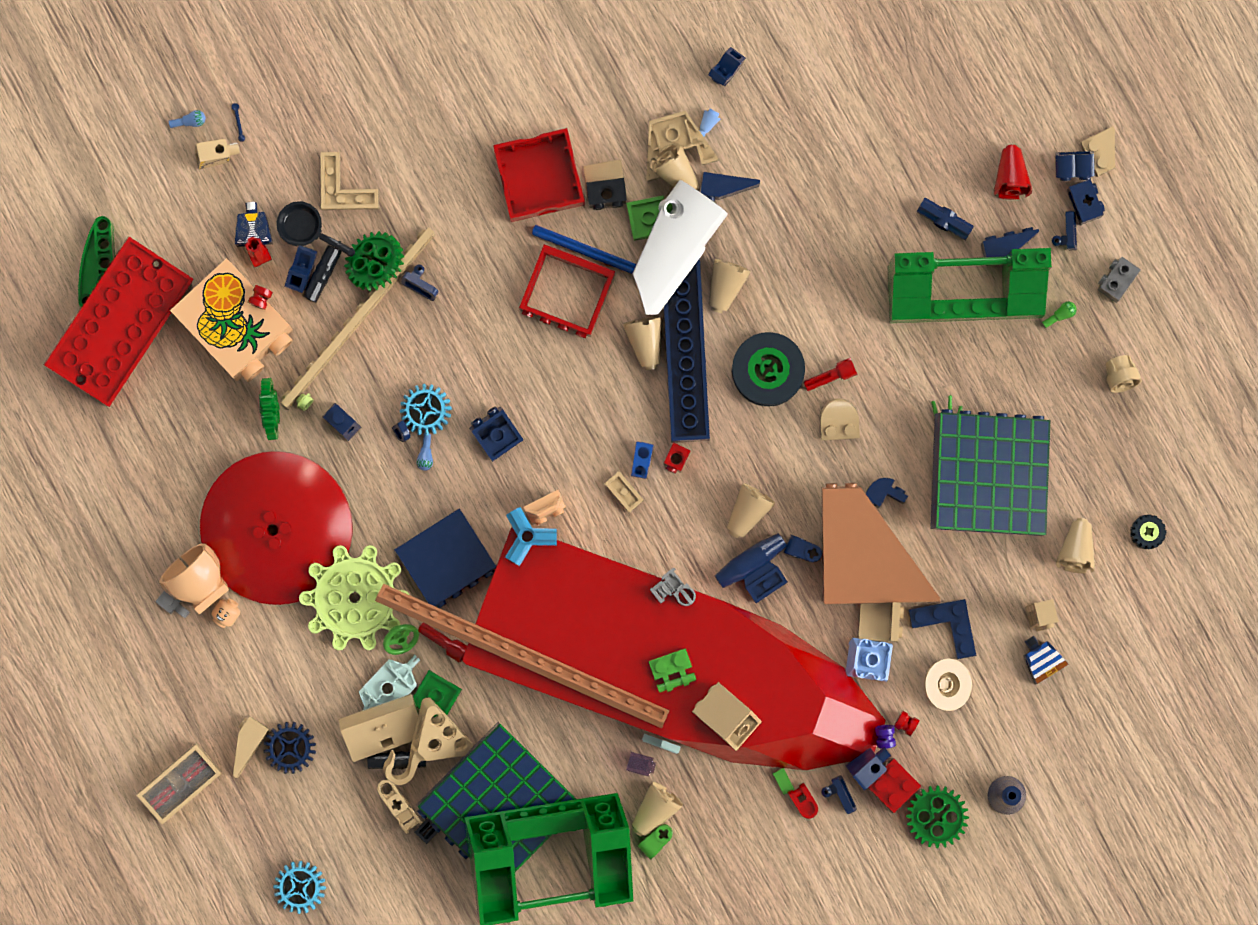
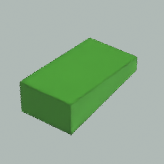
M784 768L773 773L783 795L787 794L790 790H794Z

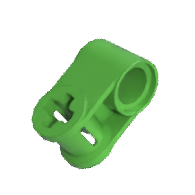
M666 824L660 825L641 841L637 847L651 860L672 838V828ZM662 829L664 831L667 829L669 831L667 833L668 838H661L659 830Z

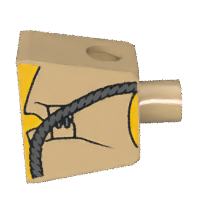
M226 139L197 143L194 151L199 170L228 163L231 155L240 154L238 143L227 145Z

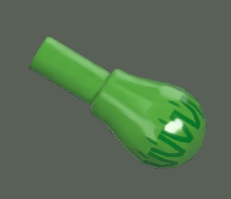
M1070 301L1064 302L1054 312V315L1042 322L1045 328L1057 321L1073 317L1077 312L1076 305Z

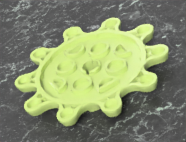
M339 545L333 550L334 563L330 567H324L319 563L310 565L309 574L316 579L317 585L312 591H303L299 596V601L303 605H310L316 609L315 618L308 624L309 631L319 633L324 629L331 630L334 634L332 641L334 649L343 650L349 639L358 638L366 650H372L376 646L375 633L378 629L384 628L390 631L393 627L401 625L399 620L393 616L392 608L375 601L383 584L394 588L393 580L400 574L401 567L396 562H392L385 567L379 566L376 563L377 549L372 545L366 546L358 558L349 556L347 549ZM399 590V591H401V592L406 593V594L409 595V593H408L407 591H405V590ZM351 593H358L360 599L357 602H351L349 600Z

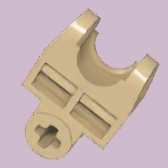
M383 780L378 784L377 791L406 834L417 824L421 825L423 823L397 785H394L390 780ZM386 783L392 786L390 794H385L383 791V786ZM397 802L401 803L400 807H396ZM415 817L414 819H412L411 821H409L407 824L404 825L405 822H407V821L410 820L411 818Z

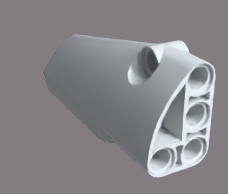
M679 180L668 197L660 202L659 214L632 273L646 315L658 314L705 251L706 243L728 215L720 206L682 180ZM669 203H671L673 206V209L670 213H668L666 210V207Z

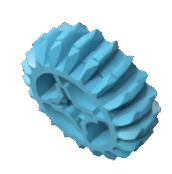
M422 384L423 390H420L418 385H416L415 389L417 392L413 393L409 389L408 391L411 396H403L407 403L401 402L400 405L406 407V409H400V413H406V415L401 417L402 421L409 420L406 422L407 427L413 425L411 432L418 428V435H421L422 431L425 430V435L428 436L429 430L432 429L433 434H436L435 427L438 426L440 430H443V427L440 425L441 422L445 425L448 424L444 417H451V414L446 413V411L452 410V407L445 406L450 403V400H443L446 393L444 392L439 395L441 391L439 387L434 392L432 384L429 386V390H426V384ZM426 395L424 402L421 404L412 403L417 397ZM432 396L440 401L441 410L431 406ZM428 402V408L432 411L426 412V414L423 415V411H421L420 408H425ZM410 409L420 413L419 424L412 419ZM439 416L434 423L425 425L428 417Z
M299 861L298 867H296L295 862H291L292 869L285 865L286 873L281 870L278 872L282 878L276 877L275 881L280 882V885H274L273 888L279 889L280 892H276L274 895H281L282 898L277 902L285 901L284 909L288 905L291 906L289 912L292 913L296 907L297 914L301 913V908H304L305 913H308V906L313 910L316 908L313 903L314 901L317 904H321L318 896L325 897V894L320 892V890L326 889V886H320V883L325 882V878L319 880L318 876L322 875V872L320 871L315 874L314 871L317 867L313 866L310 870L309 862L306 863L305 867H303L302 861ZM303 871L308 873L310 877L306 880H300L293 872ZM289 876L292 888L285 893L284 885ZM308 881V883L305 884L302 888V893H300V891H295L294 893H292L295 890V888H297V882L301 884L306 883ZM314 881L315 893L310 898L307 888ZM298 894L304 898L306 903H295L289 898Z

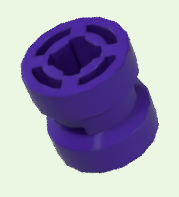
M893 725L875 727V733L878 736L876 741L877 748L882 749L885 747L888 749L896 746V739L893 738L895 733Z

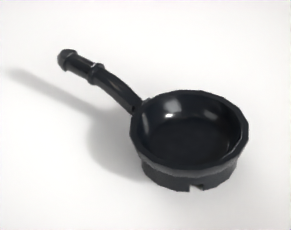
M303 201L292 202L279 212L276 221L277 231L286 243L293 246H306L319 238L335 247L336 250L338 249L347 254V256L352 257L355 255L353 248L321 233V216L318 210L311 204Z

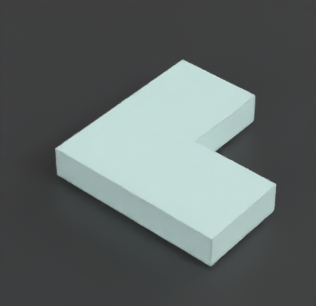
M644 734L642 738L643 742L676 754L679 753L681 748L647 734Z

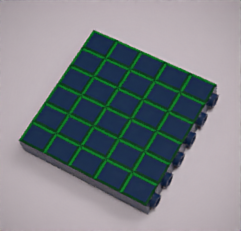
M942 409L940 413H936L934 419L930 529L1034 536L1047 535L1051 420H1044V416H1033V419H1030L1022 414H1016L1014 417H1008L1006 413H996V416H989V412H978V415H972L971 411H960V414H957L949 409Z
M497 722L416 805L419 808L417 812L424 819L428 817L433 822L431 826L438 833L442 831L446 835L444 839L451 846L455 844L460 849L458 851L459 854L467 860L469 852L464 817L576 800V798L508 730ZM553 834L511 841L515 872Z

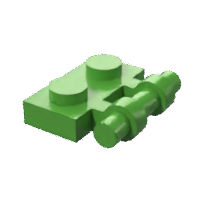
M686 648L649 661L654 679L663 678L664 683L657 685L659 693L666 690L667 692L672 691L673 688L681 685L687 686L689 682L696 680L694 673L686 675L685 669L692 667ZM680 673V678L669 680L668 675Z

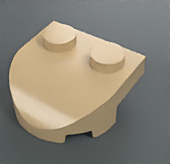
M842 398L832 399L821 409V440L860 438L859 416L856 408L848 400Z

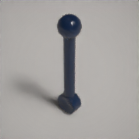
M234 103L232 104V110L235 112L239 132L238 140L243 142L245 141V136L242 133L238 113L239 105Z

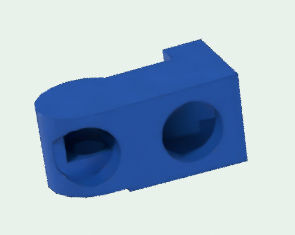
M636 442L631 476L647 478L654 444Z

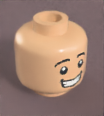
M230 598L228 600H219L211 613L213 622L222 628L226 626L231 627L240 615V610L237 607L238 603Z

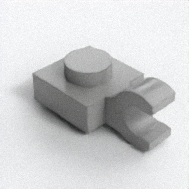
M165 591L155 601L170 614L175 610L182 617L186 618L190 613L180 604L181 600L174 599Z

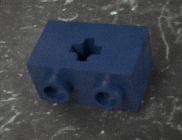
M1091 179L1070 186L1067 189L1080 225L1099 219L1104 215L1105 208L1103 202L1098 200L1096 195L1098 194V189L1095 183L1092 184ZM1085 197L1087 200H1091L1089 206L1087 203H1083Z

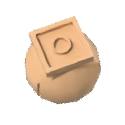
M202 543L181 555V558L189 567H186L177 558L166 569L159 581L166 593L174 599L192 603L198 614L202 613L229 590L220 574L219 559L208 545Z

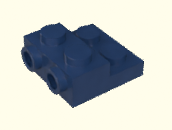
M501 406L489 409L486 417L483 419L480 417L476 418L471 422L472 426L469 428L492 462L524 440Z

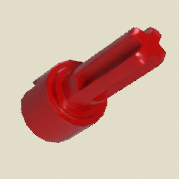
M851 357L836 363V368L805 380L806 390H813L839 378L846 380L858 375Z
M422 623L419 626L418 632L444 648L447 656L458 663L463 660L467 645L458 639L452 641L426 623Z

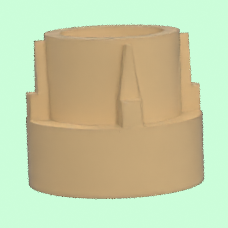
M1130 355L1118 356L1106 362L1107 382L1111 392H1124L1138 386L1142 382L1139 371L1132 362Z

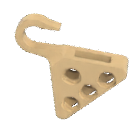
M425 698L421 703L406 771L401 775L391 774L395 760V753L391 750L388 759L384 763L383 772L387 780L392 781L394 785H403L414 777L419 762L465 756L474 745L469 737L431 698Z

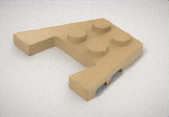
M686 110L649 121L646 174L648 182L661 178L650 169L649 165L653 159L656 161L659 158L657 154L671 144L678 146L679 143L683 150L697 147L702 166L719 161Z

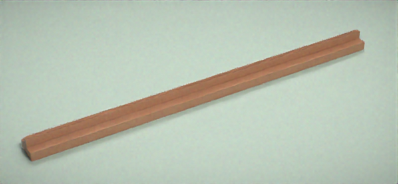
M383 584L376 597V602L657 727H663L669 710L388 585Z

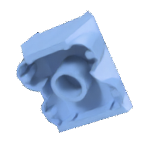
M852 638L849 642L846 664L847 676L887 682L893 645L886 642Z

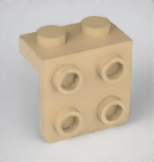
M861 603L859 639L898 642V639L902 638L903 627L899 626L900 619H903L904 607H900L901 603Z

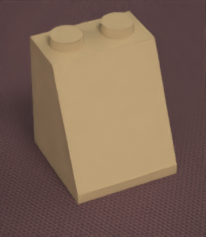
M719 682L709 689L705 698L700 700L692 711L736 751L762 722L746 705Z

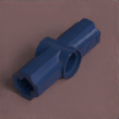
M927 198L923 199L916 211L931 220L936 227L946 232L949 231L965 241L974 227L958 217L951 209L944 206L941 207Z

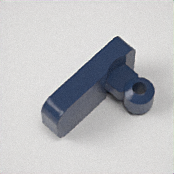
M1066 211V235L1061 237L1058 235L1054 236L1052 243L1056 247L1067 246L1069 251L1077 250L1076 214L1074 211Z
M418 264L414 267L412 273L406 272L401 280L404 286L430 301L436 299L439 293L438 289L420 279L424 274V267Z
M842 775L831 780L833 784L824 787L821 791L822 795L830 797L832 794L837 793L846 813L851 814L855 812L857 807Z

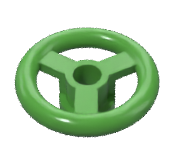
M409 624L393 627L384 638V650L392 655L403 654L411 650L419 639L418 629ZM412 631V632H413V639H412L411 642L408 644V643L406 642V641H407V636H408V635L410 634V632ZM398 644L402 645L403 648L392 649L389 645Z

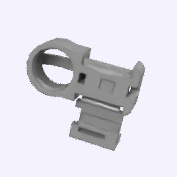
M672 568L662 576V580L665 579L664 582L660 581L650 589L660 603L664 602V598L667 595L671 596L673 592H675L673 595L678 603L682 606L693 604L696 598L694 590L687 583L684 585L674 572L675 568ZM683 589H687L692 592L694 597L693 600H691V598ZM679 592H681L682 595L686 598V600L689 602L688 604L682 603L680 601L678 596Z

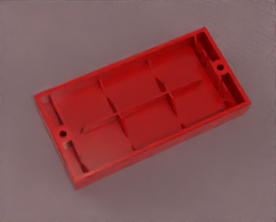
M128 236L43 365L110 407L172 312L170 310L180 301L194 279ZM155 261L159 263L157 267L153 265ZM79 376L83 378L81 382L77 380Z

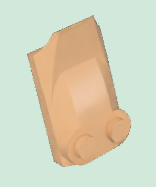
M559 490L524 506L531 524L536 523L537 526L547 521L546 518L551 515L557 517L563 514V509L566 508Z

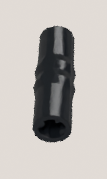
M327 245L302 295L304 298L317 303L342 254L340 250Z
M390 752L378 753L367 757L368 769H383ZM394 752L395 760L392 770L407 768L410 752ZM426 761L419 762L417 768L426 767Z

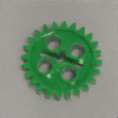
M380 231L376 235L370 232V237L364 234V240L362 241L357 239L358 244L351 245L355 250V255L345 258L348 262L344 265L347 269L345 273L349 276L348 279L362 290L366 288L368 291H371L373 287L377 291L379 285L385 288V282L391 284L390 278H397L395 272H401L398 266L404 265L401 261L404 255L401 253L403 248L400 246V243L392 235L389 236L386 232L382 234Z
M262 378L261 394H259V411L262 426L265 428L268 440H277L279 433L278 424H280V406L277 391L274 389L272 378Z
M936 785L935 791H933L931 786H928L927 793L924 789H921V796L915 794L917 800H910L913 807H907L911 814L906 815L907 818H911V821L906 824L913 826L909 832L917 833L914 839L921 837V844L928 841V847H931L932 843H934L937 849L940 843L946 848L947 841L953 845V838L960 840L958 833L965 834L961 828L962 826H968V824L964 823V820L969 819L968 816L964 815V812L968 811V809L962 808L965 801H958L961 795L958 794L954 797L953 789L947 793L946 786L940 791L939 785ZM937 797L942 800V806L938 809L934 808L932 804L933 800ZM949 804L950 807L940 816L941 821L936 820L928 829H925L924 827L934 819L935 816L933 814L940 813ZM922 811H926L929 815L926 822L919 820L918 816ZM952 811L955 813L956 819L954 822L949 823L946 820V815ZM935 825H939L942 828V833L939 836H935L932 833V828Z

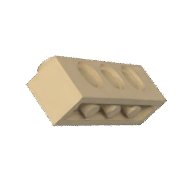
M1053 599L1025 607L1030 629L1035 628L1036 632L1055 627L1054 623L1059 622Z

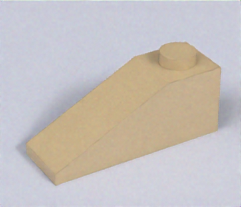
M250 716L248 719L244 718L239 725L241 730L238 733L233 771L235 778H239L271 730Z

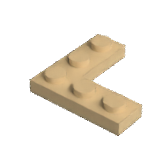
M320 152L321 210L379 209L378 189L341 190L340 152Z

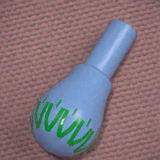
M194 110L182 118L170 120L169 126L170 128L183 125L200 127L205 123L206 117L202 111Z
M424 434L423 446L416 460L417 467L423 471H427L433 466L430 449L431 434L428 436Z

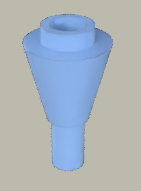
M712 109L704 110L699 130L703 137L721 120L718 118L719 113Z

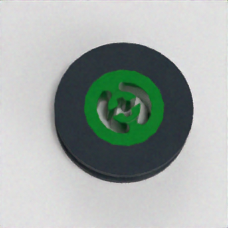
M774 332L759 333L745 340L736 351L732 364V377L737 390L745 399L760 406H777L790 400L800 389L805 375V361L798 346L788 337ZM773 357L781 363V373L777 371V364L775 363L772 367V372L769 371L765 376V379L775 378L776 381L764 382L756 376L755 366H759L762 376L765 372L764 366L769 367L772 363V360L762 361L761 358Z

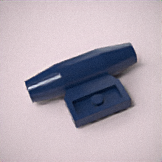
M777 533L757 542L730 560L714 576L722 588L744 579L746 590L754 602L758 603L788 583L778 566L770 562L787 545L781 535Z

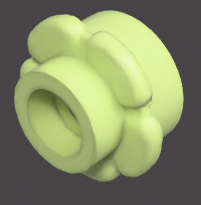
M303 393L296 400L298 403L297 408L305 411L311 406L314 399L310 397V393L306 395Z

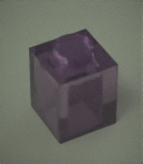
M631 752L626 771L649 777L650 773H654L656 762H653V757Z

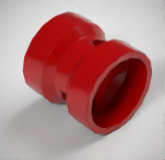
M255 285L253 289L254 294L249 298L248 303L266 310L267 300L271 298L273 292Z
M902 711L894 724V728L905 731V734L911 737L920 720L916 717L912 718L907 712Z

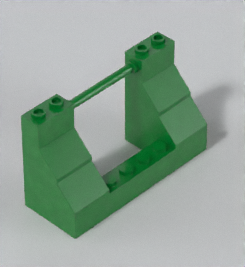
M1051 248L1012 249L1006 257L938 260L934 258V252L894 253L887 267L890 324L1043 318L1046 313L1049 270L1052 268ZM1002 265L1003 298L931 300L932 274L934 269L938 267Z
M618 793L464 817L476 896L477 916L480 925H495L519 921L518 912H521V910L585 899L593 900L595 908L634 901L630 828ZM583 829L591 877V889L585 892L521 903L520 900L517 901L514 853L511 841Z

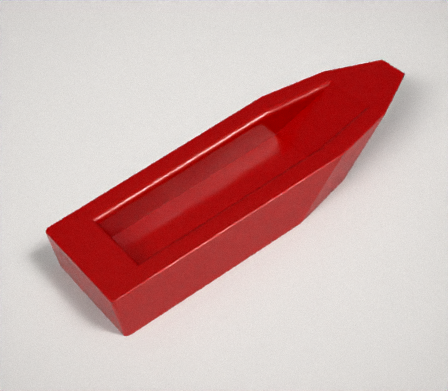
M511 527L475 625L669 710L663 727H657L471 643H468L463 656V662L466 665L732 763L811 770L850 762L869 748L875 752L877 747L876 741L878 740L875 727L885 725L886 720L853 678L847 676L846 669L781 624L695 590V601L689 606L680 605L673 595L675 592L671 593V596L667 595L664 598L665 601L660 603L650 589L660 581L664 582L665 579L662 580L660 577L557 540V546L532 545L521 565L518 566L505 558L518 537L513 527ZM529 531L524 532L522 535V539L525 542H529L533 538V534ZM683 589L691 598V600H693L694 597L692 592L690 590ZM679 592L678 596L680 601L682 603L688 604L689 602L682 595V593ZM686 648L692 667L685 669L686 675L694 673L696 680L689 682L687 686L681 685L673 688L672 691L667 692L666 690L659 693L657 685L664 683L663 678L654 679L649 661ZM679 672L668 675L670 681L681 677ZM718 682L762 721L737 751L692 712L695 709V705L700 700H703L708 694L709 689Z

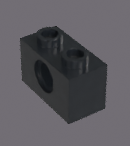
M624 178L586 182L589 208L602 210L605 209L604 206L611 205L612 208L623 207V204L627 203ZM604 191H610L612 197L604 199L601 194Z

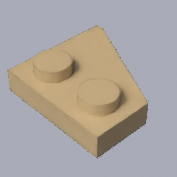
M1114 126L1080 143L1084 151H1094V171L1097 177L1115 168Z

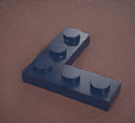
M966 599L908 610L912 629L950 622L957 659L977 656Z

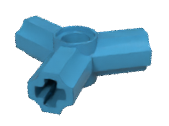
M521 507L506 515L518 536L505 556L511 562L520 566L532 545L557 546V529L532 528ZM529 531L533 534L531 541H523L522 535L524 532Z

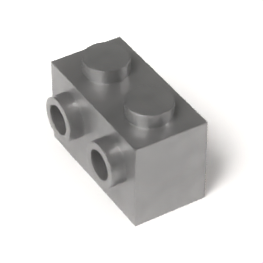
M1121 257L1119 260L1115 259L1109 267L1111 269L1109 275L1104 274L1098 282L1101 285L1098 291L1115 303L1121 299L1141 270L1124 257Z

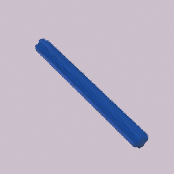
M535 225L532 235L620 270L632 274L636 267L635 263L538 225Z

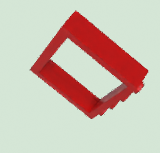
M544 244L519 310L522 311V315L529 318L533 316L539 317V321L550 325L552 322L557 324V328L568 332L570 329L575 331V335L579 337H591L614 279L615 271ZM547 256L606 278L605 285L587 329L528 306Z

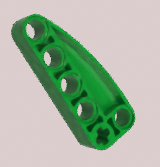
M105 216L95 219L84 246L78 282V303L80 307L107 269L101 267L102 261L109 259L111 263L115 257L114 226ZM102 222H108L107 229H99ZM109 241L108 248H100L101 242Z

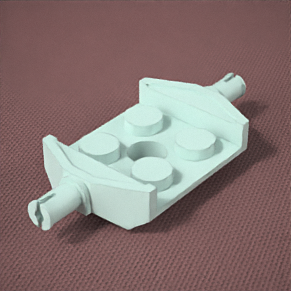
M414 655L405 664L389 659L359 691L364 704V710L409 695L418 686L412 673V668L420 659ZM385 683L392 684V693L385 694L382 691Z

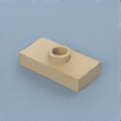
M619 471L604 483L629 513L644 501Z

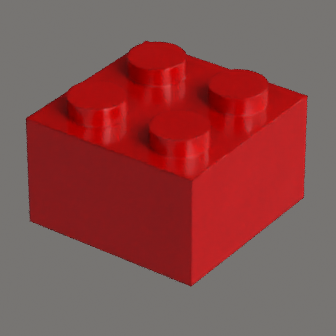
M892 758L885 765L887 768L886 772L871 784L868 789L892 813H895L921 785L895 758Z

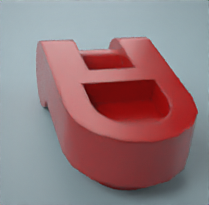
M804 782L796 790L787 792L804 818L811 819L817 815L818 805ZM804 794L807 799L800 802L798 797Z

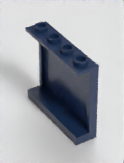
M460 508L394 549L428 604L439 609L447 604L446 600L450 597L455 599L463 594L462 590L466 587L471 589L479 584L478 580L483 576L485 578L492 576L495 572L494 569L497 567Z

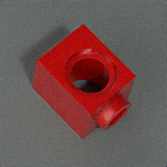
M673 442L663 463L666 466L665 469L674 474L677 471L681 473L691 450ZM678 454L681 456L682 461L679 464H673L671 457Z

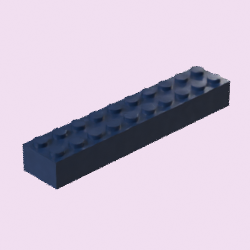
M699 258L664 305L671 443L710 441Z

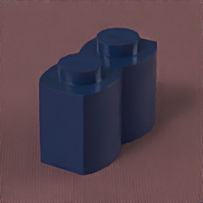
M1094 151L1056 152V178H1060V181H1070L1072 177H1079V180L1091 179L1090 177L1095 176Z

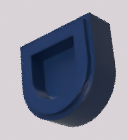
M404 420L392 427L399 441L405 442L410 439V432Z

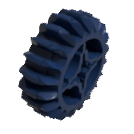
M285 722L284 729L281 724H278L279 731L277 732L276 729L272 728L271 731L275 735L271 736L268 734L266 736L268 739H271V742H264V745L270 746V749H265L264 753L271 754L266 757V760L273 759L274 761L270 766L273 767L278 764L277 771L284 767V774L288 773L289 768H291V773L295 774V767H297L299 772L303 771L301 765L303 764L305 767H308L309 764L306 760H314L309 754H316L315 750H310L311 746H316V743H310L309 741L314 736L310 735L307 737L306 735L310 730L306 729L302 732L304 725L300 724L297 729L296 722L292 723L291 728L289 722ZM289 731L299 734L292 741L282 736L283 733ZM277 739L282 745V751L278 756L275 753ZM302 740H304L306 747L304 756L298 751V745ZM286 743H295L294 752H286ZM288 755H292L298 762L286 764L281 760Z

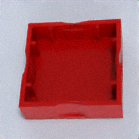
M567 128L543 133L530 139H518L493 145L511 222L585 205Z

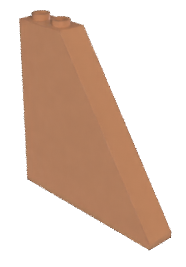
M827 483L826 487H821L824 604L940 602L939 595L862 488L857 486V483H845V486H837V483Z

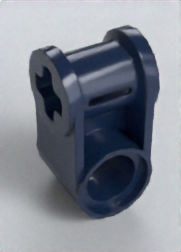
M790 535L784 553L813 563L819 561L822 555L819 546L794 535ZM813 548L817 549L816 553L819 554L818 557L814 556L813 559H811L808 551H812Z

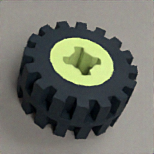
M1143 515L1133 522L1130 536L1136 546L1142 549H1154L1163 543L1167 530H1165V524L1157 516Z

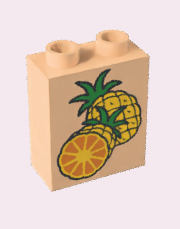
M226 258L170 311L236 381L243 377L247 382H250L264 369L265 366L260 360L266 354L272 351L278 356L288 348L293 341L288 334L293 329L268 302L266 310L248 303L249 298L254 294V287Z

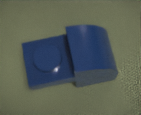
M730 47L708 75L712 77L715 83L726 86L737 73L746 57Z
M299 245L293 265L288 271L284 287L303 293L311 278L318 251Z
M880 478L869 486L865 494L875 507L880 508L886 496L904 504L908 497L905 495L906 491L897 486L893 488L894 479Z

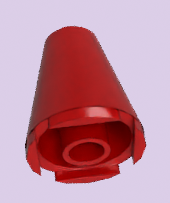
M1007 145L1002 150L994 186V195L998 194L1001 199L1016 200L1020 199V195L1025 194V197H1028L1032 194V186L1022 150L1017 145Z

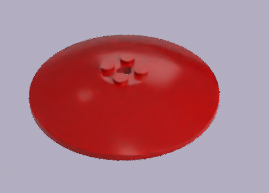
M269 451L253 454L237 461L216 479L208 491L202 507L200 537L201 543L208 545L219 559L221 577L232 591L258 603L283 605L300 602L299 596L303 591L315 589L317 585L316 579L309 574L311 564L319 563L324 567H330L334 563L333 550L339 545L344 546L349 554L353 537V522L347 498L340 485L328 471L304 456L290 452ZM271 524L278 527L276 535H271L268 531V527Z

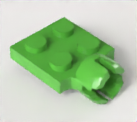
M664 195L626 203L634 241L649 237L659 214V204L664 200ZM669 203L666 207L668 213H670L673 209L671 203Z

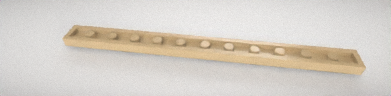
M429 227L427 230L423 229L417 236V242L414 245L410 244L404 252L406 255L401 259L404 265L398 266L401 272H395L397 278H390L391 284L385 282V288L380 285L377 291L374 288L368 294L369 299L365 303L361 302L355 310L357 313L354 317H349L344 322L343 330L341 332L337 331L331 338L333 342L328 347L324 346L318 354L320 357L317 361H312L306 368L308 370L304 376L300 375L294 382L296 386L291 391H286L281 399L283 401L281 404L289 410L298 397L308 388L436 234Z

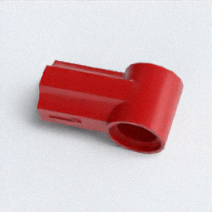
M253 236L248 239L245 247L254 267L272 260L266 245H263L260 238L257 239Z

